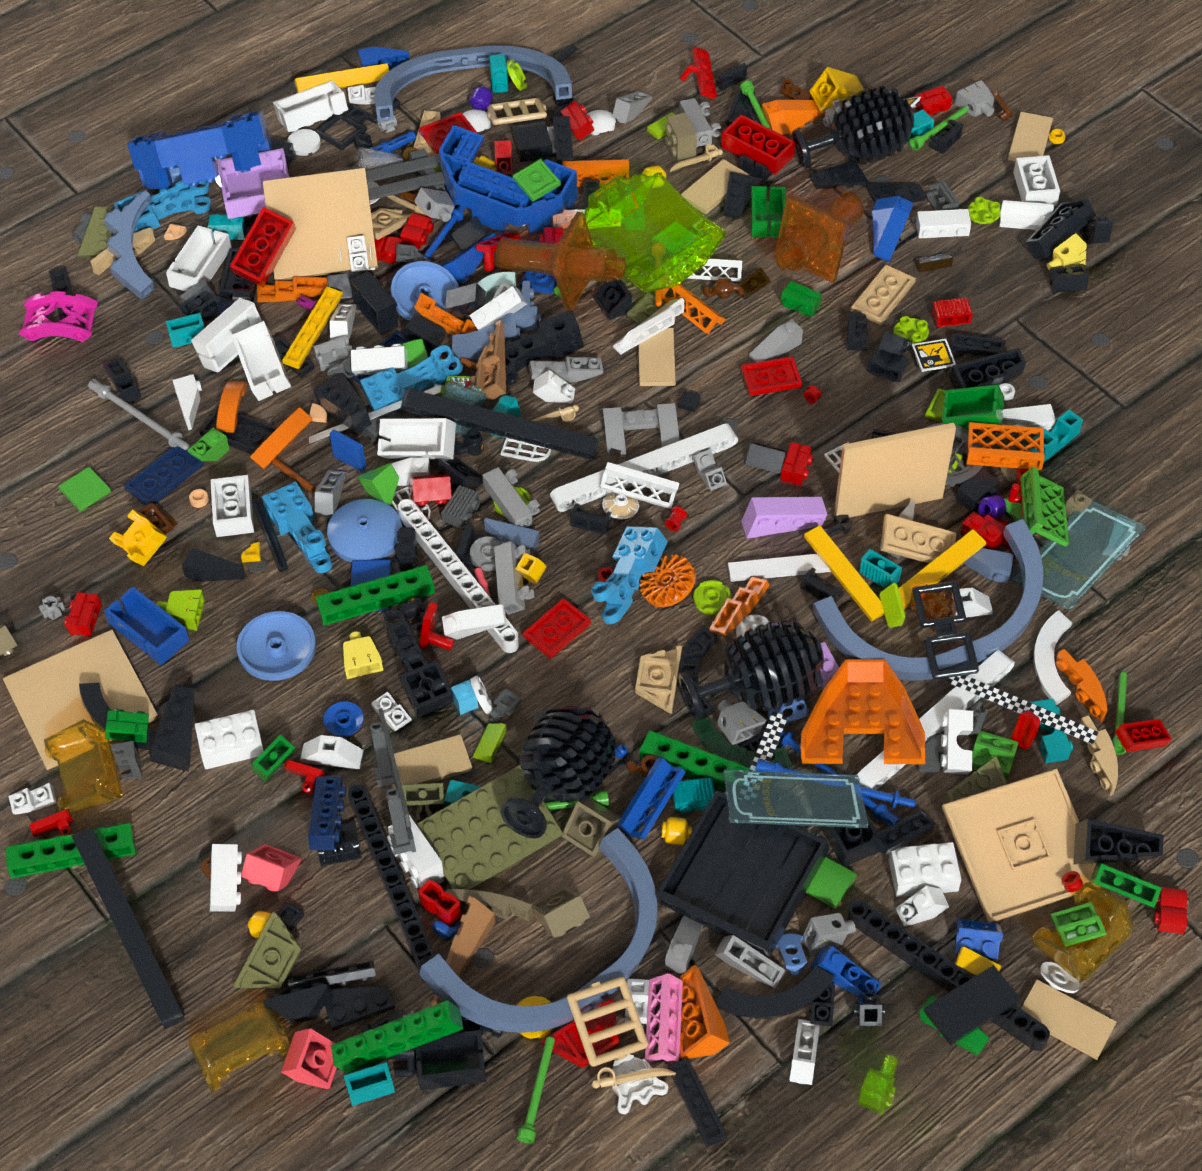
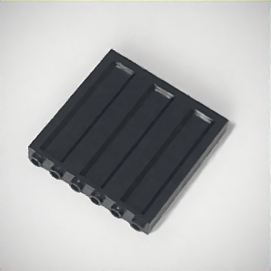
M716 791L656 894L659 904L724 936L735 935L761 954L770 958L830 850L828 841L822 835H813L804 827L799 825L793 826L789 822L749 820V817L741 816L736 811L733 795L728 792L721 793ZM736 799L738 809L742 814L752 815V818L784 819L782 817L771 818V816H768L770 814L766 812L767 810L762 808L758 810L751 803Z

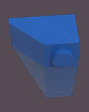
M900 196L876 200L871 213L873 218L872 230L874 232V256L887 262L890 261L912 209L913 202Z
M495 233L482 238L440 266L447 269L460 284L468 281V276L474 273L484 256V252L476 250V244L495 237Z

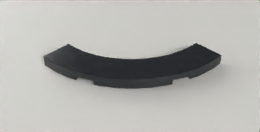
M705 626L690 639L689 644L682 653L679 665L678 680L679 674L687 673L693 680L695 687H699L698 672L701 661L706 652L717 642V637ZM679 683V689H680V693H681L682 699H683V701H684V703H685V705H686V707H687V709H688V706H687V704H686V702H685V699H684V696H683V693H682V690H681V687H680V683ZM705 697L700 699L703 716L697 719L698 723L714 712V708Z
M79 684L80 697L84 708H86L91 720L105 733L108 710L111 709L102 696L100 684ZM148 729L147 742H134L135 746L139 747V749L151 750L158 730Z
M815 966L804 980L784 992L766 996L743 994L725 987L715 1004L717 1008L740 1017L755 1019L782 1017L803 1009L806 1005L820 997L833 982L835 976Z

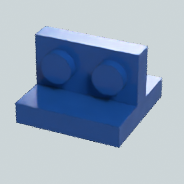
M957 919L954 953L959 954L960 949L964 946L983 957L998 959L999 946L1003 937L1000 924Z

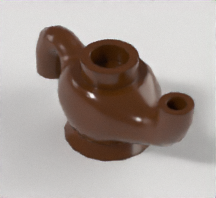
M730 278L715 280L716 284L711 289L710 287H703V293L706 297L719 295L720 299L729 298L730 294L734 291H737L739 296L745 295L743 288L738 284L730 282Z
M647 755L642 759L640 765H635L633 761H628L627 769L633 773L639 772L646 778L658 757Z

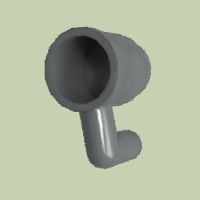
M351 357L340 360L339 364L328 369L327 375L329 380L341 373L344 374L346 379L354 376L351 368Z

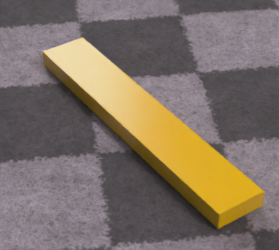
M388 63L301 77L295 79V84L299 93L332 80L340 89L377 83L389 72Z
M326 287L284 356L283 364L300 369L343 297V292Z
M819 525L805 533L804 538L869 620L872 622L883 616L884 610L880 599L823 528Z
M971 530L899 587L898 590L904 610L914 602L913 587L939 583L986 545V541L977 532Z

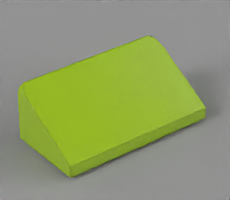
M893 583L880 593L888 627L902 626L906 617L897 584Z
M506 724L487 725L473 758L488 763L493 762L507 732Z

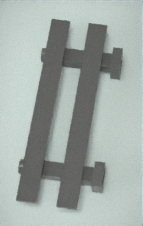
M421 149L410 152L408 162L366 171L367 183L419 171L422 175L421 177L368 189L369 200L428 186L433 190L445 191L443 171L436 173L433 168L440 166L439 154L427 157V151ZM347 166L339 169H334L333 172L351 169Z
M380 708L378 710L381 722H374L370 725L378 768H374L378 787L391 784L396 786V788H390L386 791L394 834L390 835L394 855L409 851L413 853L416 852L409 812L384 712Z

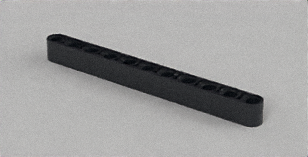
M405 389L401 403L402 410L430 418H446L460 426L586 459H595L599 440L592 436L414 389Z
M354 784L348 790L351 808L420 974L421 966L435 957V954L366 788L361 784ZM390 880H397L394 883H389ZM398 897H404L402 900H396ZM406 914H410V915H411V916L408 917V918H404V917H403V916L406 915ZM412 932H418L415 936L410 935ZM419 950H426L425 953H417Z
M89 826L72 834V839L164 1029L166 1030L184 1021V1016L92 827Z
M854 900L850 903L847 920H852L855 928L946 991L951 992L974 977L864 901ZM858 911L861 915H856L853 912ZM876 923L879 927H873L871 924ZM893 935L897 939H891L888 936ZM910 947L915 951H908L906 948ZM924 960H930L933 963L927 964L924 962ZM942 972H947L951 976H945ZM1016 1005L1005 1011L1006 1014H1000L991 1020V1022L1035 1051L1043 1050L1050 1037V1031L1044 1024ZM1015 1022L1022 1023L1024 1027L1017 1026ZM1034 1035L1041 1036L1043 1040L1036 1039Z

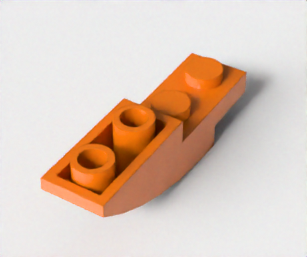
M1065 649L1059 651L1055 664L1060 671L1069 677L1070 682L1077 686L1076 698L1089 709L1093 717H1096L1100 722L1104 721L1107 713V702L1096 674L1084 659L1076 662Z

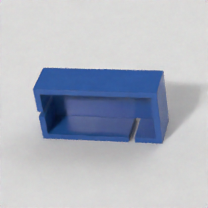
M134 587L120 597L125 610L124 613L118 600L104 610L108 624L144 653H148L149 657L159 665L164 664L190 641L187 630L183 625Z

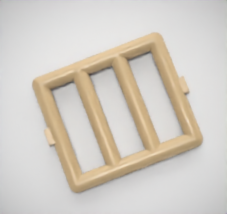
M540 98L490 104L487 107L488 119H491L493 125L547 117L546 105L542 104ZM536 105L539 112L529 113L527 106ZM520 107L523 115L513 116L510 108ZM504 109L507 117L497 118L495 110Z
M618 977L601 984L599 981L591 984L589 988L567 996L575 1024L591 1066L594 1067L614 1059L618 1061L626 1058L625 1055L648 1047L644 1029L624 977ZM616 987L620 988L623 1000L581 1014L578 1000ZM627 1008L630 1021L590 1035L588 1034L585 1025L586 1021ZM631 1029L635 1030L638 1042L596 1056L592 1043Z

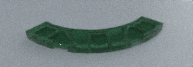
M710 716L691 723L697 738L711 754L715 753L721 758L736 761L748 768L751 767L757 751L747 750L736 744L732 745L718 732ZM786 748L775 749L770 762H780V765L784 768L792 767Z

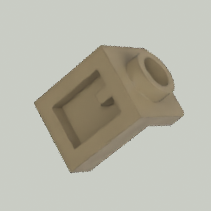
M1077 490L1066 502V517L1069 519L1074 514L1083 513L1092 504V499Z

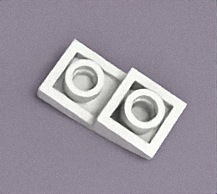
M364 85L348 87L349 102L353 104H375L374 93L376 87L364 88Z
M364 235L347 238L352 272L369 270Z
M388 692L371 703L378 714V709H383L386 723L394 731H397L412 720L400 704L398 705Z
M50 783L32 791L25 788L9 796L14 815L36 811L57 803L53 786Z

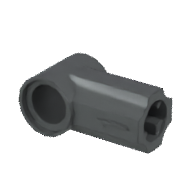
M85 212L82 215L81 223L71 233L72 238L79 244H82L92 213Z

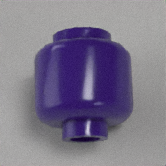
M480 86L473 90L469 102L473 109L485 111L491 104L493 95L490 89Z
M999 495L983 498L978 505L979 514L983 518L987 514L994 519L1001 518L1006 512L1005 500Z

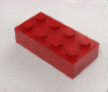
M1160 719L1121 724L1115 731L1126 752L1165 747L1172 740Z

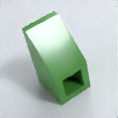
M212 428L188 449V453L200 461H218L230 449L226 435Z

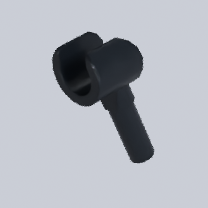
M387 1017L383 1018L376 1024L364 1025L362 1027V1033L386 1024L387 1022H389Z

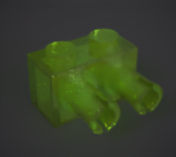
M885 1055L879 1071L872 1068L869 1069L861 1088L858 1105L882 1115L886 1108H891L897 1090L894 1087L895 1078H893L896 1072L895 1067L898 1064V1060L895 1057Z

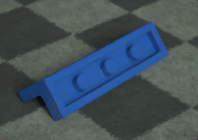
M658 757L617 823V826L628 836L645 840L684 776L685 771L682 768L672 767L664 758ZM673 773H674V774H675L674 778L669 781V779L671 778V776H672ZM644 825V827H643V829L641 830V832H638V830L640 829V827Z

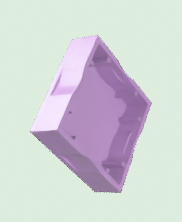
M283 148L258 153L261 165L250 168L251 171L244 173L235 171L232 158L217 160L228 219L260 213L263 207L266 208L263 181L289 178Z

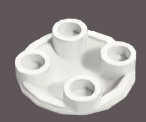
M472 109L463 113L477 132L491 127V119H488L485 111Z
M594 110L588 113L594 121L592 124L594 127L592 135H599L600 133L615 129L616 120L612 117V113L606 110Z

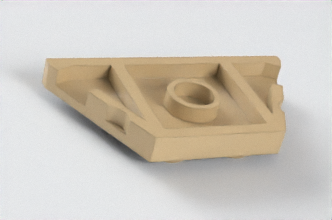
M381 208L371 213L374 238L379 240L405 226L411 214H402V210Z
M680 645L671 651L665 652V650H661L655 654L643 655L640 658L635 693L668 713L673 711L682 646Z

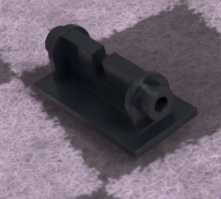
M742 155L739 159L741 164L737 167L748 173L749 176L762 178L761 183H764L773 174L768 169V166L758 162L754 163V160L746 155Z

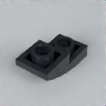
M830 984L820 997L812 1001L810 1024L832 1027L835 985Z

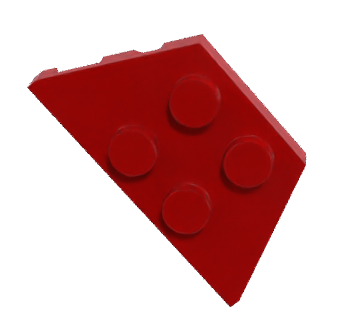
M613 998L604 1002L599 1007L614 1003ZM615 1012L586 1021L585 1025L588 1034L590 1035L616 1026ZM575 1021L550 1035V1037L555 1039L553 1053L580 1068L589 1065ZM618 1034L592 1043L596 1056L610 1052L618 1047ZM546 1038L541 1040V1044L543 1047L545 1045Z

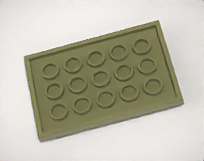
M520 765L416 824L442 861L444 878L451 889L472 890L564 835L544 801L539 809L546 818L547 829L540 838L524 837L513 831L502 819L500 808L507 799L522 798L528 801L535 792L523 774L524 769H521Z

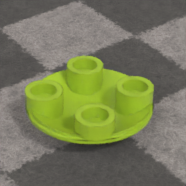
M983 197L975 198V201L967 208L970 219L979 224L992 223L1001 215L1000 203L986 200Z
M908 316L902 317L894 327L895 331L910 335L912 344L922 343L929 335L928 323L925 320L909 318Z

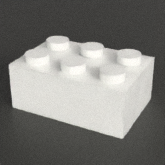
M1050 156L1016 158L1013 173L1022 202L1053 204L1057 206L1060 189Z
M248 475L211 479L213 525L216 537L254 533L252 495Z
M254 710L195 724L205 770L259 757L264 752Z
M410 817L416 852L413 853L409 851L394 855L390 838L394 831L393 826H389V836H387V839L391 845L390 848L393 856H398L403 871L405 873L409 872L411 875L410 880L414 887L421 888L428 880L438 884L444 882L442 861L413 819Z
M953 842L900 847L890 852L889 865L896 897L913 896L925 886L939 888L943 893L959 891L961 876Z

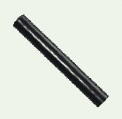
M572 45L555 59L561 63L577 50L576 46Z

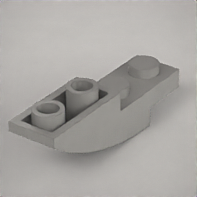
M566 357L565 362L530 361L529 363L531 379L539 377L548 370L567 383L582 381L603 374L601 358Z

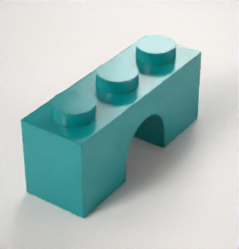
M1071 410L1066 411L1057 419L1051 432L1044 429V462L1080 434L1083 419ZM1039 434L1033 438L1034 441L1039 438ZM1034 446L1030 448L1032 452L1039 453V451Z
M1054 699L1030 702L1061 716L1060 708L1055 705ZM1040 723L1038 729H1045L1050 732V735L1042 736L1039 745L1045 764L1068 760L1071 751H1073L1072 741L1068 740L1066 733Z

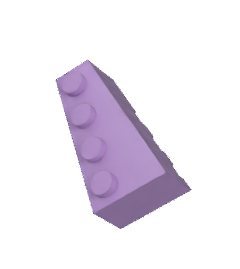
M822 497L751 498L741 522L746 539L813 528L819 525L822 526L827 516V511Z

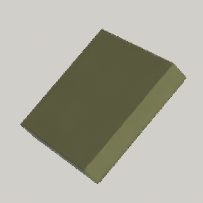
M647 293L627 312V317L641 324L661 307L655 305V296ZM663 300L661 307H663L666 304V302H664Z

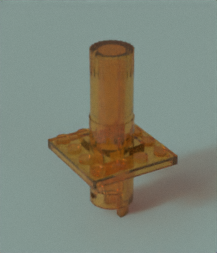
M845 192L822 210L789 195L786 199L774 254L778 267L783 271L786 269L791 271L805 269L834 283L837 279L849 227L864 214L865 209L863 201H861L862 199L855 193Z
M576 212L558 243L503 238L499 241L496 248V263L501 269L554 276L566 311L574 310L590 280L601 282L621 280L626 269V259L618 257L614 249L594 247L583 212Z

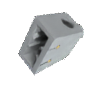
M982 80L957 91L955 104L960 108L967 107V113L973 117L982 113L989 117L994 113V95Z
M420 188L414 201L427 216L442 219L444 222L451 219V214L455 207L447 192Z
M727 700L720 702L718 709L721 713L717 723L732 745L762 734L767 720L755 710L750 709L745 702L733 705Z
M840 913L811 918L803 934V942L809 955L814 956L818 954L819 950L830 946L837 948L843 945L847 934L856 931L855 924L852 920L844 921Z

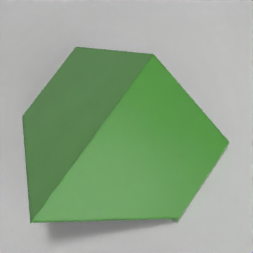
M391 463L358 476L368 494L376 500L391 506L400 478Z

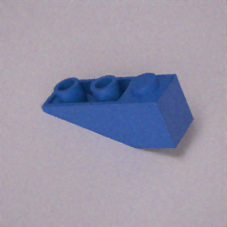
M380 47L358 50L361 67L388 63L389 69H392L409 60V52L405 50Z
M833 946L819 950L810 967L813 970L815 966H818L835 976L833 984L855 995H863L864 993L877 994L881 986L877 980Z

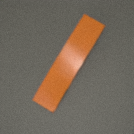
M293 276L292 281H275L274 285H265L264 288L257 285V302L293 301L300 299L301 295L307 298L322 295L326 287H328V279Z
M299 407L262 443L250 458L264 470L297 438L313 419Z
M751 577L745 588L739 587L733 599L727 598L709 630L725 636L745 619L762 598L770 585L768 581Z

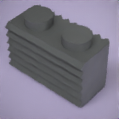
M458 485L451 496L452 499L448 500L441 511V517L443 522L463 529L465 523L468 524L470 522L472 512L479 508L480 500L477 491Z

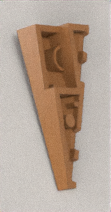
M501 320L495 322L496 329L494 333L489 335V345L484 347L476 365L477 372L475 376L470 378V388L465 390L467 396L493 400L506 394L505 327Z
M469 896L467 901L469 905L468 910L461 917L460 921L462 923L454 937L446 959V963L459 978L495 924L494 912L471 896ZM435 995L434 999L431 1001V1006L439 1004L443 1001L437 995Z

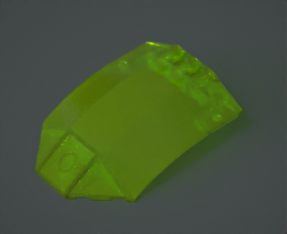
M662 172L655 173L653 176L639 174L632 175V178L623 179L622 176L613 178L589 195L588 208L585 209L584 223L580 228L582 234L601 256L643 293L672 288L680 284L707 263L726 236V232L694 208L666 180Z

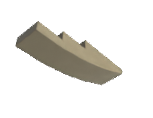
M469 889L446 890L447 893L454 895L458 899L461 909L465 911L468 910L469 905L467 901L469 896H471L494 912V915L507 920L510 913L527 921L533 915L532 904L509 896Z

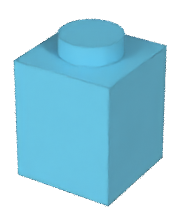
M469 680L451 687L453 702L460 715L479 708L478 699Z

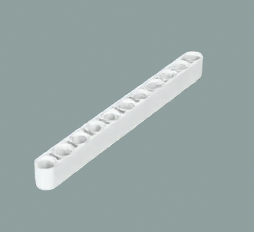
M722 424L618 465L658 476L694 462L692 455L703 450L711 449L712 454L731 448L738 442V437L729 424ZM604 470L554 489L550 493V498L558 511L564 512L574 508L576 503L583 505L612 493L600 489ZM607 476L605 484L609 486L618 484L615 478ZM627 482L623 484V487L627 488L633 484Z
M409 499L400 501L398 510L401 522L405 527H414L419 545L468 607L476 609L496 605L416 504ZM506 618V624L488 629L487 631L503 651L513 653L519 647L518 633Z
M997 650L979 666L977 674H970L968 677L993 687L1011 671L1015 662L1003 652ZM957 686L919 719L925 731V744L936 734L944 731L941 720L942 716L949 709L967 710L981 697ZM883 750L857 774L854 782L861 787L878 790L906 764H884Z

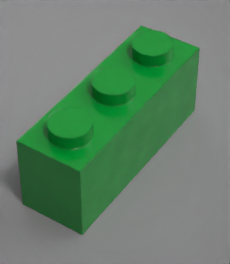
M1096 863L1089 881L1099 887L1153 908L1162 889L1159 886L1101 863Z

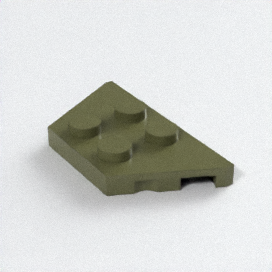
M272 912L233 987H283L302 948L277 913Z

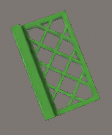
M1032 466L1020 477L1024 522L1032 535L1038 533L1066 547L1069 544L1064 487L1039 476L1038 469ZM1048 519L1050 520V522L1053 524V526H1054L1055 528H1053V527L1051 526V524L1048 522Z

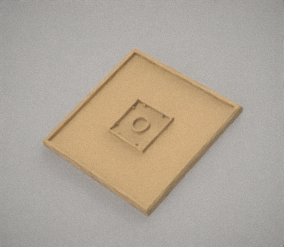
M365 168L263 181L266 208L293 221L296 227L293 236L274 268L275 281L293 279V276L312 277L352 271L347 238L363 235L365 237L369 269L378 268ZM370 244H371L372 260H371V257H370V247H369ZM339 248H341V258H342V262H341V260H340V250H339Z
M948 423L844 444L842 447L834 516L849 515L848 518L908 506L911 501L918 504L942 499L956 431L955 424Z
M113 630L3 678L47 770L112 741L105 739V733L91 720L86 708H84L80 697L79 684L99 683L102 696L112 711L114 709H122L125 712L143 711L145 714H149V723L159 719Z
M1057 769L942 805L988 923L1100 888L1089 882L1096 863L1073 865L1075 827L1079 820ZM1071 871L1078 872L1083 881L1082 888L1076 892L1066 891L1062 883L1064 874Z

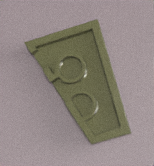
M112 206L94 208L77 255L79 258H95L108 248L107 243L109 238L113 236V233L105 227L104 219L107 213L113 211Z
M997 756L945 794L948 803L1006 785L1007 782Z

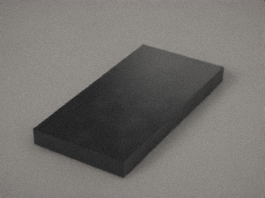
M219 406L200 430V435L204 436L212 428L216 429ZM237 413L238 421L235 433H221L226 435L229 446L253 454L277 427Z
M993 965L925 1007L924 1013L951 1046L1018 1004L1021 998Z

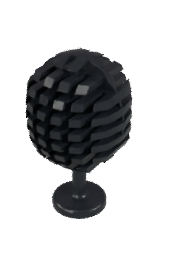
M878 86L877 91L875 87L868 88L867 93L866 90L859 91L858 96L856 93H853L849 96V101L844 97L841 100V107L839 106L835 109L829 135L806 142L800 130L792 131L799 161L804 169L811 166L810 151L831 144L839 152L841 151L846 154L848 162H852L853 158L859 161V164L866 165L867 159H869V163H874L877 157L881 161L886 156H895L896 149L897 153L903 151L904 144L909 142L912 127H914V113L906 98L904 100L899 96L897 88H892L891 93L888 89H885V86Z
M785 620L776 623L772 621L766 625L756 626L755 630L749 629L745 631L743 637L739 635L734 639L733 647L730 643L725 648L729 663L725 660L724 678L695 687L693 680L687 673L679 674L680 687L691 715L695 720L700 719L703 716L700 699L729 689L738 700L739 693L748 707L757 710L756 703L761 710L766 711L771 708L775 710L780 709L783 703L785 707L793 704L794 699L795 702L803 700L805 693L806 696H809L815 691V684L816 687H819L823 683L820 668L823 671L824 654L821 644L809 630L808 634L799 623L791 621V624Z
M566 706L547 710L545 715L540 718L529 733L521 748L524 751L520 755L521 769H525L523 774L535 792L528 801L522 798H509L500 808L502 819L516 833L527 838H540L547 829L546 818L539 809L543 801L571 802L573 800H586L591 797L608 775L615 761L613 757L616 756L615 739H612L614 736L606 721L593 707L579 708L577 706Z

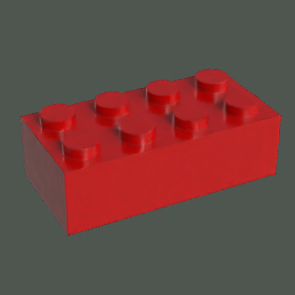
M740 115L722 132L721 148L739 157L746 155L754 160V163L758 162L768 166L770 172L776 175L794 157L795 141Z
M263 207L230 265L232 272L264 288L296 230L294 222Z

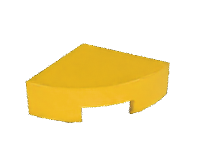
M260 542L251 544L248 549L242 552V563L261 561Z

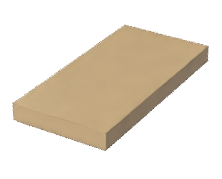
M1021 112L1008 160L1016 161V158L1044 156L1053 118Z
M723 159L681 194L680 199L707 214L725 199L730 171L744 175L749 174Z
M885 264L851 306L850 311L865 314L866 319L881 325L913 286L916 278Z
M667 328L639 344L640 386H675L673 328Z
M890 514L884 516L881 551L931 563L956 543V532Z
M461 735L394 754L401 784L433 783L473 771Z
M1036 980L1021 1007L1023 1011L1044 1024L1049 1029L1050 1035L1096 1060L1117 1023L1039 980Z

